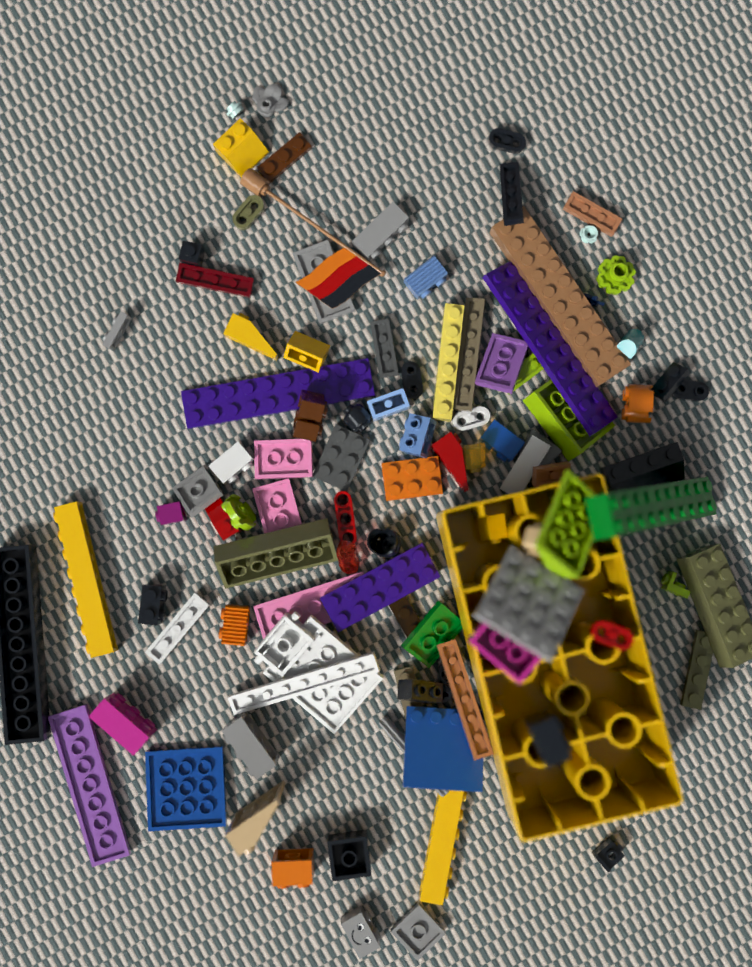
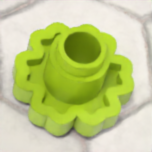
M614 255L610 260L604 259L597 268L599 274L596 277V281L600 288H606L607 294L618 295L621 291L627 292L634 284L633 276L636 271L631 262L626 263V259L623 256Z

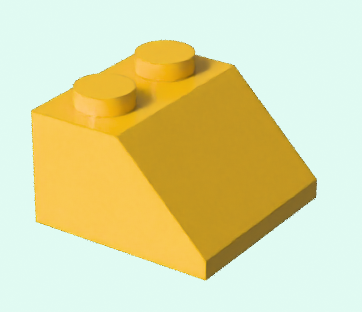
M241 118L213 143L216 153L241 178L247 169H253L269 154V151L255 132Z

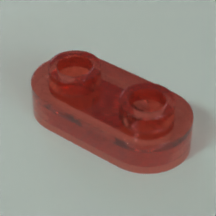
M341 541L336 549L340 569L346 574H354L358 571L360 565L357 547L350 541Z

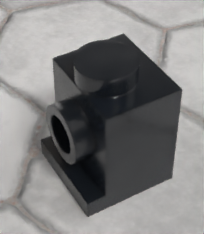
M609 837L592 851L594 857L608 873L612 867L625 857L622 853L624 848L617 840L613 842Z

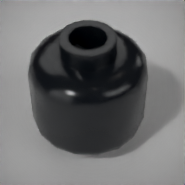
M351 404L344 411L346 414L344 423L354 432H363L372 423L370 420L371 413L361 404H356L355 406Z

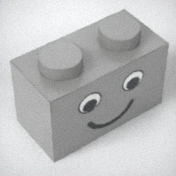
M362 905L341 917V926L359 959L379 949L380 940L382 939L377 928L374 929L371 924L372 918L368 910L364 911Z

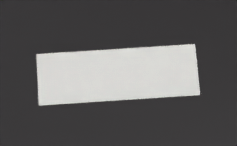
M532 435L500 489L508 494L523 491L532 477L533 467L539 466L551 446Z

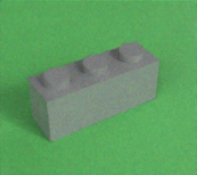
M392 202L352 240V246L368 261L371 259L375 260L381 254L380 250L385 245L387 247L390 246L395 240L394 237L398 233L402 234L408 228L409 217Z

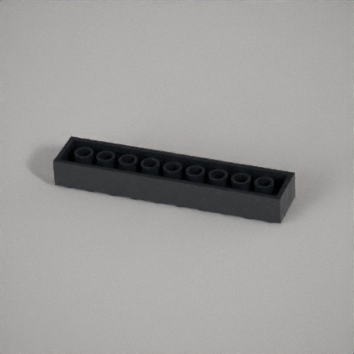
M36 544L0 547V691L5 745L41 742L51 737V726L48 720L50 714Z

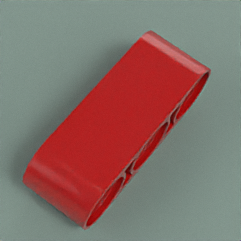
M340 491L334 497L338 533L342 545L349 547L357 541L351 495L346 491ZM342 494L348 496L349 500L346 505L338 503V497ZM348 513L351 516L349 524H342L340 521L342 514ZM347 532L352 533L354 536V540L351 543L343 541V535Z

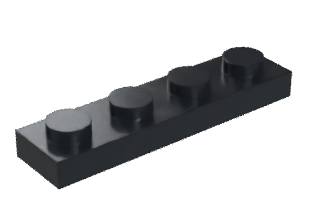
M519 162L499 164L504 226L524 223Z

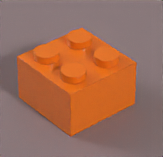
M314 848L275 850L271 862L272 887L277 886L279 889H285L295 885L299 888L312 885L315 873Z

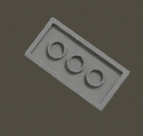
M328 240L293 253L302 278L309 275L326 258L333 255ZM307 291L320 325L355 312L351 298L340 306L331 309Z

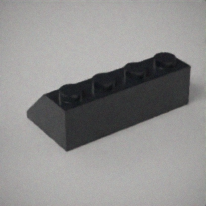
M678 442L600 468L608 493L677 482L685 479L684 458Z

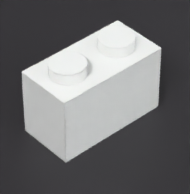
M237 441L212 462L209 467L223 484H232L239 478L237 475L241 471L246 472L253 466L254 458Z

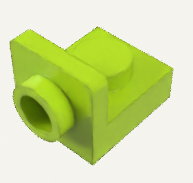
M674 571L665 573L661 580V584H663L661 589L688 599L691 591L686 590L684 584L674 582L677 573Z

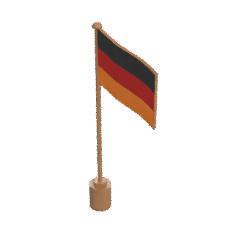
M251 168L245 171L240 180L242 186L260 197L262 195H270L343 247L326 258L309 275L296 281V284L331 309H334L346 302L366 283L379 275L381 277L385 276V270L379 269L269 191L270 181Z

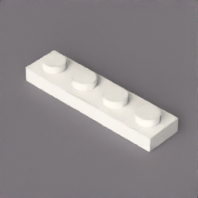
M195 592L145 653L159 665L162 664L211 604Z

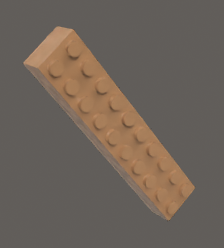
M523 206L524 223L504 226V220H501L492 226L490 235L507 260L511 261L517 268L518 273L528 284L529 289L538 299L544 311L549 315L554 326L560 331L561 336L570 346L575 357L581 362L586 373L592 378V382L598 387L630 366L631 363L625 354L617 348V342Z

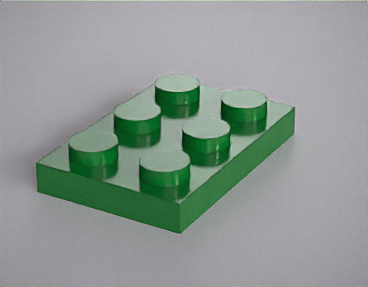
M438 601L401 646L430 668L440 656L437 645L454 640L463 629L461 619Z

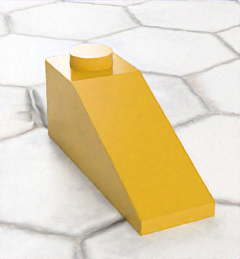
M242 313L238 315L232 314L223 333L224 336L277 361L278 355L252 322L249 321V317Z

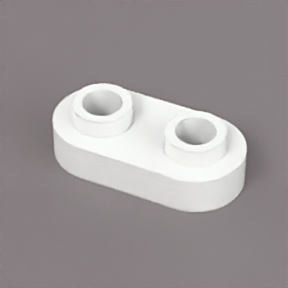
M483 406L473 408V412H458L452 419L453 427L458 431H466L483 426L490 420V412ZM478 413L483 415L482 420L477 419ZM460 418L465 420L464 425L458 423Z

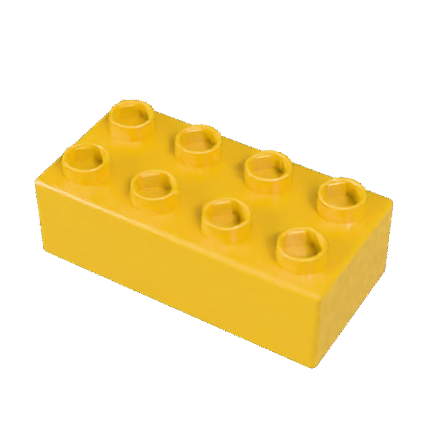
M593 474L579 478L596 495L608 493L603 475ZM560 482L442 510L436 515L485 724L494 753L493 757L506 811L519 839L523 842L680 805L683 802V794L619 536L597 541L593 540L579 578H566L585 589L553 660L547 662L541 658L521 684H518L467 640L481 623L479 619L474 617V614L511 545L545 565L541 556H532L527 553L528 550L523 547L522 541L527 527L532 526L533 523L544 524ZM504 513L508 537L502 538L501 543L489 544V541L481 542L477 518ZM595 621H607L629 630L633 634L634 641L629 649L619 650L594 640L590 634V628ZM603 627L598 629L599 635L603 634ZM619 635L618 642H622L624 637ZM546 709L552 714L555 713L560 718L564 727L561 733L564 734L565 738H568L572 747V751H569L572 759L546 768L540 760L524 721V718Z

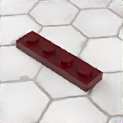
M179 263L176 282L180 284L251 298L255 281L251 277Z

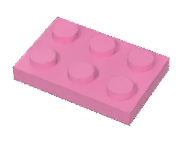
M305 439L254 441L255 479L313 477L312 441Z
M289 478L252 489L264 534L302 524Z

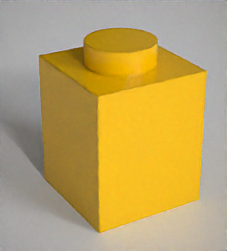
M504 513L477 518L481 542L489 541V544L501 543L502 538L508 537Z

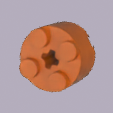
M628 384V386H625V389L622 391V401H626V404L622 408L621 420H625L627 423H651L652 418H648V414L653 412L654 391H651L653 385Z

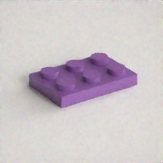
M492 333L475 379V385L513 394L529 348L524 340Z

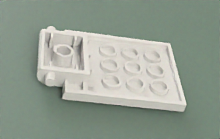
M296 611L292 615L285 613L254 650V653L257 655L254 659L255 663L260 665L264 661L268 664L263 674L273 682L360 656L312 614L302 624L298 620L301 615ZM379 672L292 699L335 734L382 681L384 676Z

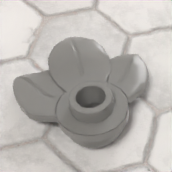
M271 84L266 89L256 86L253 90V100L257 103V111L263 117H270L275 111H283L289 104L288 99L281 97L282 89L278 84Z

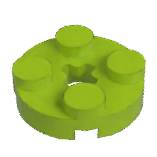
M232 494L222 503V509L228 513L234 528L250 530L256 525L254 523L256 520L255 513L247 502L243 504L239 501L241 499L240 496Z

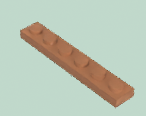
M454 639L438 644L437 649L473 759L478 760L493 755L494 753L457 641Z

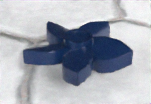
M584 293L591 306H604L605 303L598 301L597 296Z

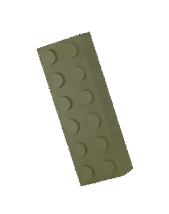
M327 518L213 546L215 565L225 589L338 561L335 543Z
M721 544L708 545L678 558V565L688 590L691 591L690 595L719 668H735L751 660L752 622Z

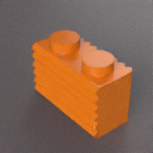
M226 604L225 608H222L221 619L224 622L223 627L219 629V639H222L221 644L245 646L247 644L250 606Z

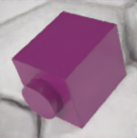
M180 501L157 506L158 511H155V516L160 525L187 521L185 509Z

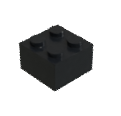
M546 709L524 718L539 758L546 768L572 759L569 751H572L571 744L568 738H565L564 734L561 733L564 727L560 718L555 713L552 714Z
M367 830L328 835L327 845L332 881L371 876L372 868Z

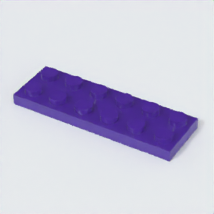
M420 543L320 597V600L336 630L340 632L440 578V575L423 543Z

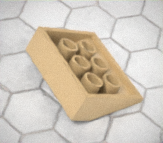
M284 780L235 813L225 837L238 856L243 853L247 855L256 848V843L279 804L286 784Z

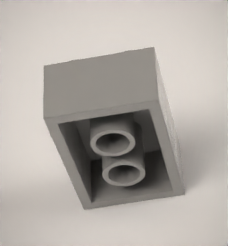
M248 712L241 713L222 730L223 739L227 744L231 743L234 747V754L240 761H244L246 764L245 768L251 777L254 776L256 779H259L277 765L280 756Z

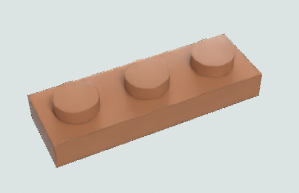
M574 191L563 207L564 211L596 227V229L610 237L614 235L622 221V218Z

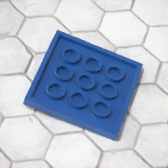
M406 707L403 788L483 792V758L473 759L457 709ZM480 711V714H481V717H482V720H483V723H484L483 711Z
M224 746L151 750L145 752L148 831L227 826Z

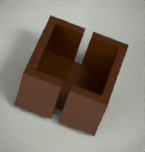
M301 390L298 407L300 408L296 410L293 423V437L316 442L317 436H321L323 430L322 418L326 417L328 409L324 394Z

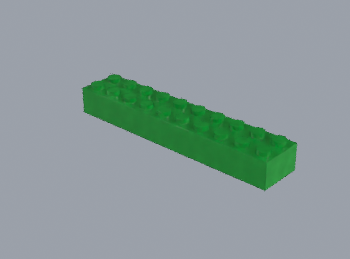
M708 477L605 493L585 498L594 541L717 514V505L712 496V484Z

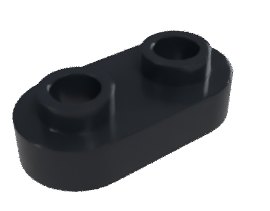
M496 128L490 132L488 143L493 149L519 154L525 148L526 139L520 133ZM499 138L500 142L497 143L494 139ZM516 142L519 146L514 147L512 143Z
M409 361L401 368L403 389L408 399L416 400L423 393L421 372L417 363ZM408 368H413V369H414V373H413V374H409V373L407 372V369H408ZM415 386L417 391L412 393L410 387Z
M684 380L680 384L683 387V392H680L677 388L671 396L675 399L698 402L707 398L709 388L703 382ZM698 388L702 389V394H698Z

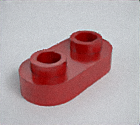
M595 621L590 628V634L594 640L619 650H627L633 644L634 637L629 630L607 621ZM600 627H603L604 632L603 634L599 635L598 629ZM619 635L624 637L622 642H618Z

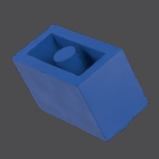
M495 419L479 438L481 441L480 445L488 451L491 449L497 453L496 457L503 462H506V460L508 462L512 461L525 444L523 440Z

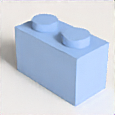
M403 388L367 401L373 422L410 408Z

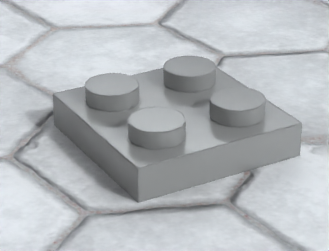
M204 466L172 488L191 518L223 496Z
M419 902L391 928V933L417 961L446 934L441 925Z

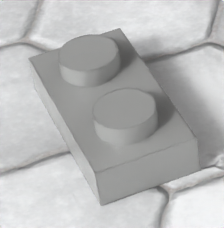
M122 311L119 315L117 314L112 321L113 326L110 332L107 331L103 337L104 342L102 345L114 351L132 318Z

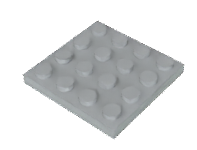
M511 545L487 588L474 617L547 662H551L585 589L566 578L559 577L546 568L545 565Z

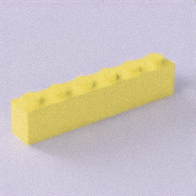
M445 303L432 409L433 420L445 422L452 420L464 305Z

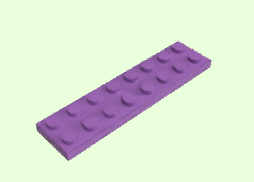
M85 704L50 715L48 720L92 867L129 856L131 850L93 722L89 718L88 705Z

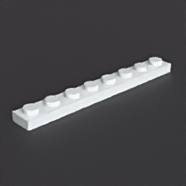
M371 652L230 694L227 698L233 714L237 715L379 673L380 667L375 653Z

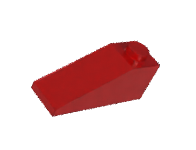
M449 432L432 444L431 447L461 490L466 492L469 489L463 451L460 445L462 441L456 433L453 435Z
M220 497L205 508V511L222 540L227 541L243 530L232 526L231 518L222 509L221 505L224 500Z

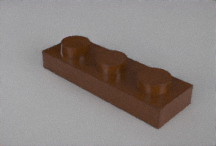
M299 132L256 169L261 176L272 183L308 153L312 146Z

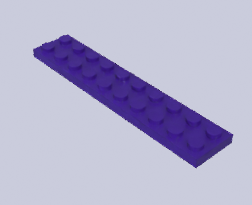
M510 261L485 274L482 277L588 435L595 434L618 418L512 262Z
M369 359L322 366L319 373L311 369H304L181 391L187 429L299 410L298 402L301 390L324 394L327 405L374 397L375 392Z

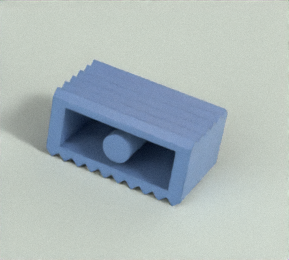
M432 256L405 277L404 284L417 300L421 297L425 299L432 293V288L435 286L439 288L447 281L448 272L438 259Z

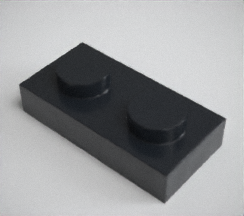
M673 362L653 385L651 391H654V396L666 402L690 374L688 368Z

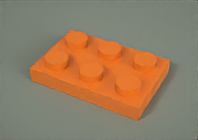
M438 456L381 463L386 501L443 494Z

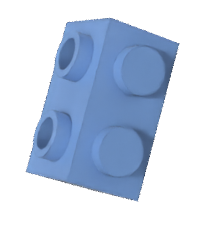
M409 413V417L404 425V435L399 442V450L406 454L427 458L437 422L429 417Z

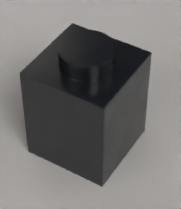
M183 241L178 259L181 263L201 267L205 250L201 244Z

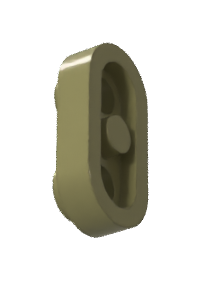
M251 195L247 197L233 214V223L237 229H248L263 212L264 203L260 196ZM257 204L258 208L252 209V205ZM245 218L246 222L240 223V220Z

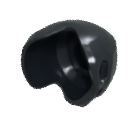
M374 529L368 535L367 546L371 552L380 557L393 558L400 551L401 537L392 529Z

